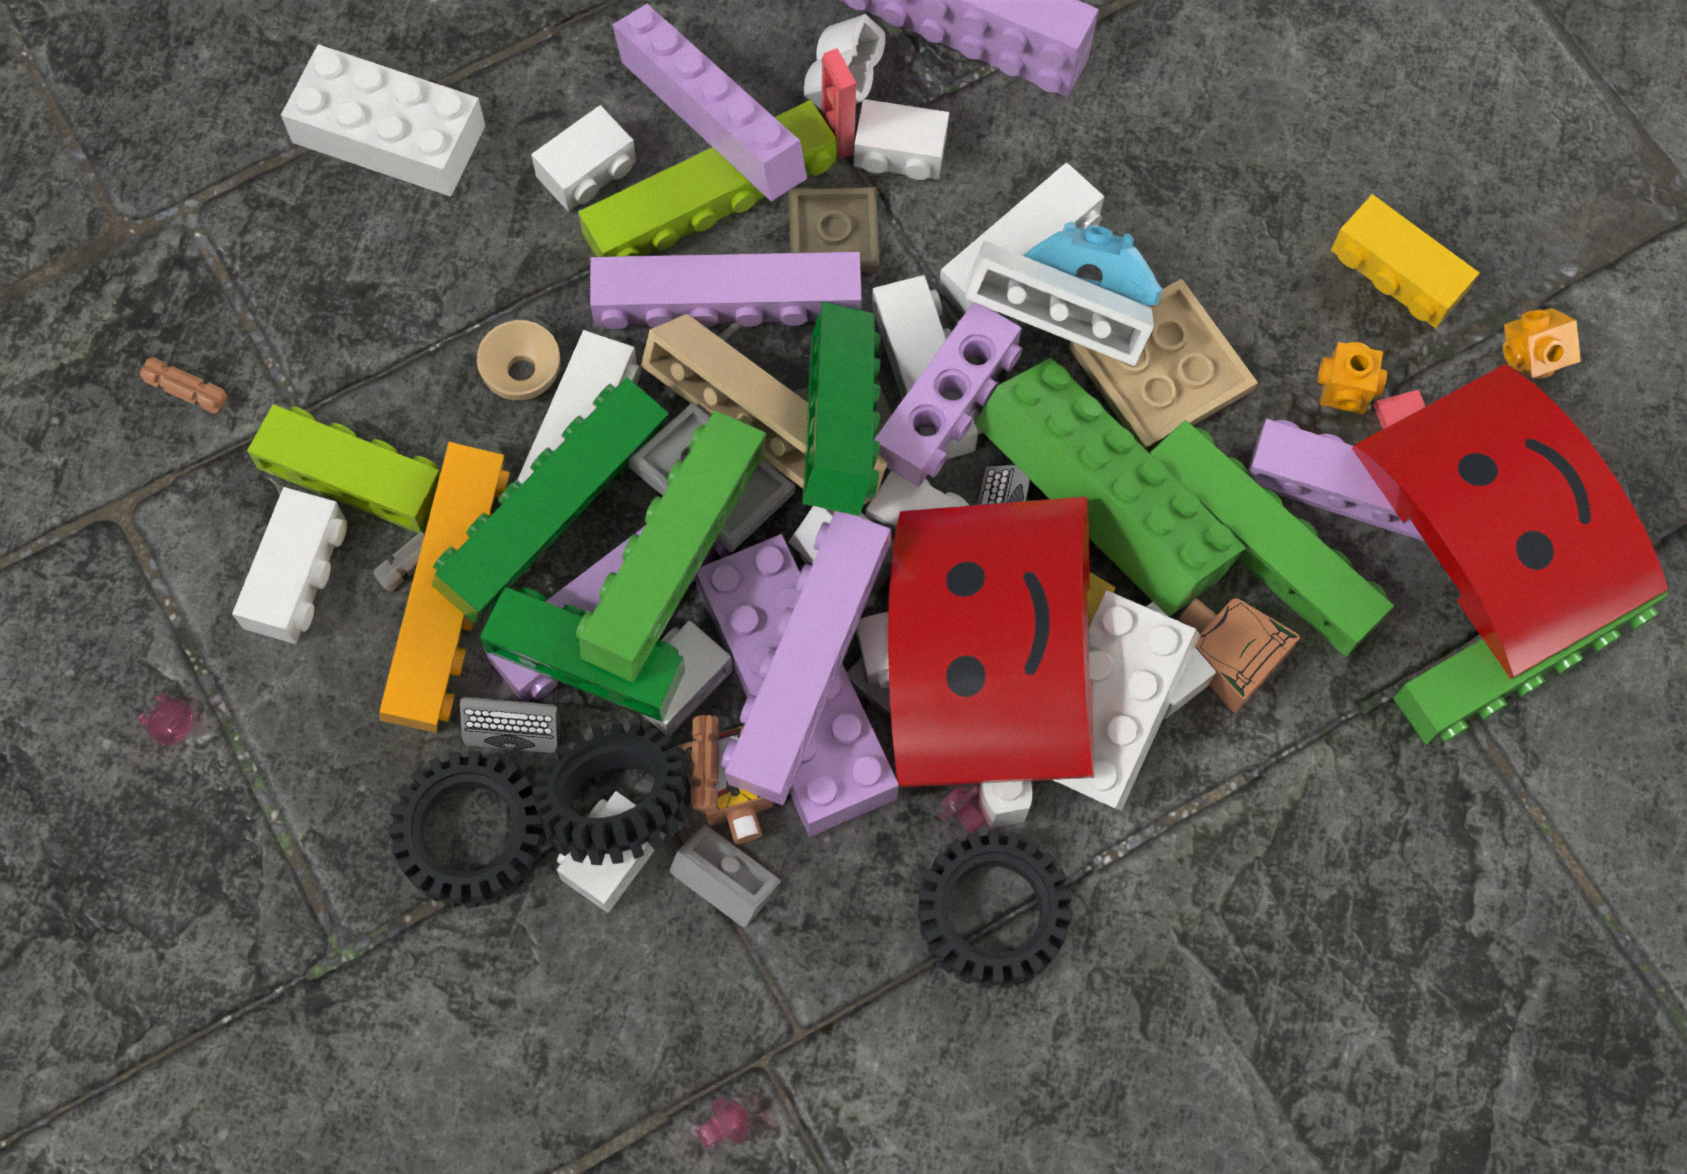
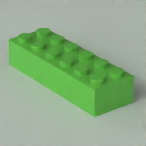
M1052 358L998 385L974 422L1049 499L1087 496L1089 538L1168 617L1216 584L1246 549L1227 526L1221 524L1200 503L1194 494L1188 492L1167 471L1160 461L1150 455L1127 429L1123 428L1102 408L1101 404L1075 382L1067 370L1058 365Z

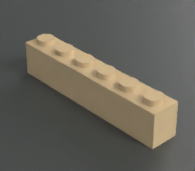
M688 314L650 329L641 367L690 404L694 402L708 415L711 416L714 410L766 432L763 459L803 488L808 402ZM878 455L874 470H879V481L874 498L877 496L888 461ZM866 498L864 504L871 501L872 499Z

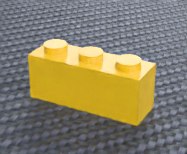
M1373 194L1343 225L1331 248V251L1338 256L1345 266L1358 270L1370 279L1380 292L1393 296L1405 305L1415 318L1428 322L1434 328H1437L1464 298L1479 275L1477 270Z

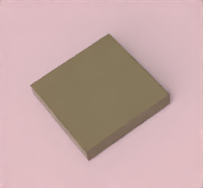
M876 187L801 188L789 190L791 253L860 252V273L879 272Z

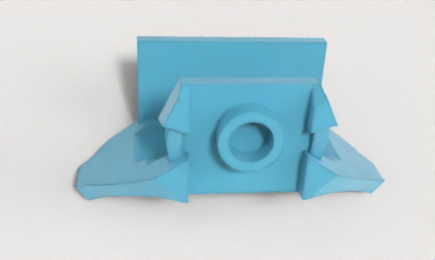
M1071 221L1064 225L1063 231L1053 234L1022 255L1074 277H1077L1076 272L1082 265L1093 264L1102 272L1103 278L1101 282L1081 277L1077 278L1149 307L1151 305H1159L1162 288L1136 247H1133L1134 238L1130 234H1124L1123 237L1113 235L1111 230L1101 226H1088L1086 229L1075 227L1076 223Z

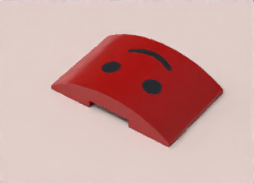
M1506 364L1352 447V450L1389 501L1403 524L1411 520L1462 594L1457 600L1458 604L1510 679L1515 678L1668 590L1661 565L1647 532L1629 498L1603 458L1576 424L1548 395L1521 373Z
M1087 496L900 511L892 553L888 614L890 711L895 765L900 787L1095 778L1092 681L1089 677L1087 590H1090Z

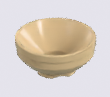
M514 320L498 325L487 333L477 351V365L484 383L492 392L510 400H527L541 395L554 383L560 369V352L555 338L546 328L531 321ZM518 361H528L535 366V371L529 379L518 381L509 376L511 366Z

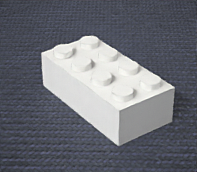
M319 44L281 114L291 141L294 144L450 197L485 128L480 102L477 97Z
M1106 590L1088 630L1089 677L1092 681L1095 778L1060 779L1054 781L1115 809L1122 810L1199 640L1200 634L1191 626Z

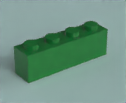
M504 586L480 636L487 653L663 722L685 673L683 656L678 654L679 650L676 647L658 640L635 681L632 683L581 659L579 638L576 637V631L582 617L586 613L585 611L572 605H564L563 609L546 603L547 599L543 595L529 588L522 587L518 592Z

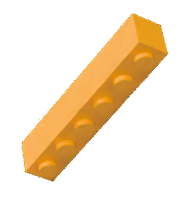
M448 442L379 710L380 721L437 733L440 720L449 722L455 694L447 693L451 675L459 677L461 675L466 649L458 646L462 630L471 631L473 622L432 587L434 574L437 572L433 565L449 547L453 546L458 550L470 538L466 535V531L481 514L486 513L489 517L492 515L495 497L499 498L505 491L510 477L509 471L502 470L504 455Z

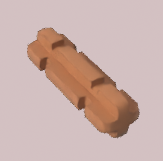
M148 358L141 368L140 376L145 383L156 388L162 386L164 387L163 391L191 404L197 405L199 403L202 409L211 413H219L227 401V394L223 388L212 383L204 384L203 379L174 366L166 367L167 363L157 358Z
M700 715L693 719L692 736L696 741L692 742L691 781L695 787L691 788L690 803L693 810L708 812L714 811L718 807V791L714 785L718 784L719 746L715 740L719 739V719L716 716Z

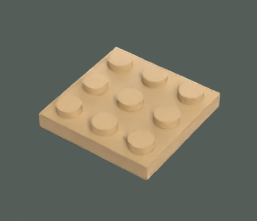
M1182 278L1162 289L1159 305L1150 306L1153 313L1154 327L1135 366L1070 341L1069 350L1124 428L1133 435L1134 439L1147 452L1158 446L1184 420L1194 426L1251 393L1258 384Z

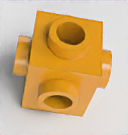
M1554 308L1528 311L1521 315V319L1504 324L1506 341L1503 343L1504 357L1509 366L1530 378H1546L1553 375L1555 370L1581 361L1577 320Z
M1338 342L1331 357H1323L1317 378V383L1323 384L1319 405L1364 414L1374 395L1381 396L1385 387L1387 370L1380 369L1383 351L1370 349L1369 346L1359 342Z

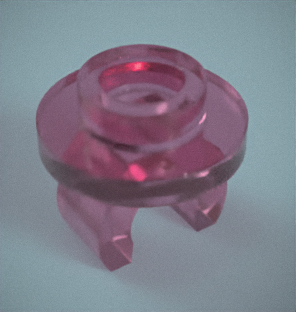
M159 694L156 699L160 703L154 707L149 716L142 713L139 716V721L146 727L149 737L156 743L164 746L173 745L181 741L189 733L193 724V711L182 700L170 699L164 694Z
M960 784L940 801L941 805L945 808L938 815L941 820L944 821L955 813L970 833H973L986 822L985 817L970 801L980 791L978 787L973 785L967 790Z
M719 1097L712 1102L715 1117L695 1130L705 1148L710 1145L716 1146L728 1137L734 1143L741 1145L748 1140L747 1128L751 1123L746 1111L736 1100L729 1102L725 1098Z

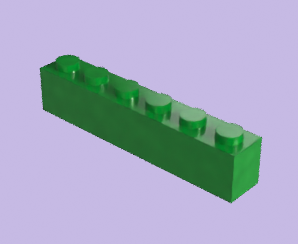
M822 301L811 336L802 504L860 516L865 499H873L879 481V470H874L880 447V442L874 440L880 420V413L875 412L880 395V385L875 384L880 369V359L876 358L881 338V333L874 332L875 313Z
M628 377L616 388L612 384L607 385L592 403L596 409L586 419L580 415L577 416L562 433L561 436L565 440L555 451L547 447L541 452L530 466V469L534 472L523 483H520L518 480L512 482L498 499L502 505L490 517L486 513L481 514L466 531V535L470 538L458 550L453 546L449 547L434 563L433 568L437 572L434 574L432 587L474 624L498 601L504 586L511 588L629 464V459L662 430L669 413Z

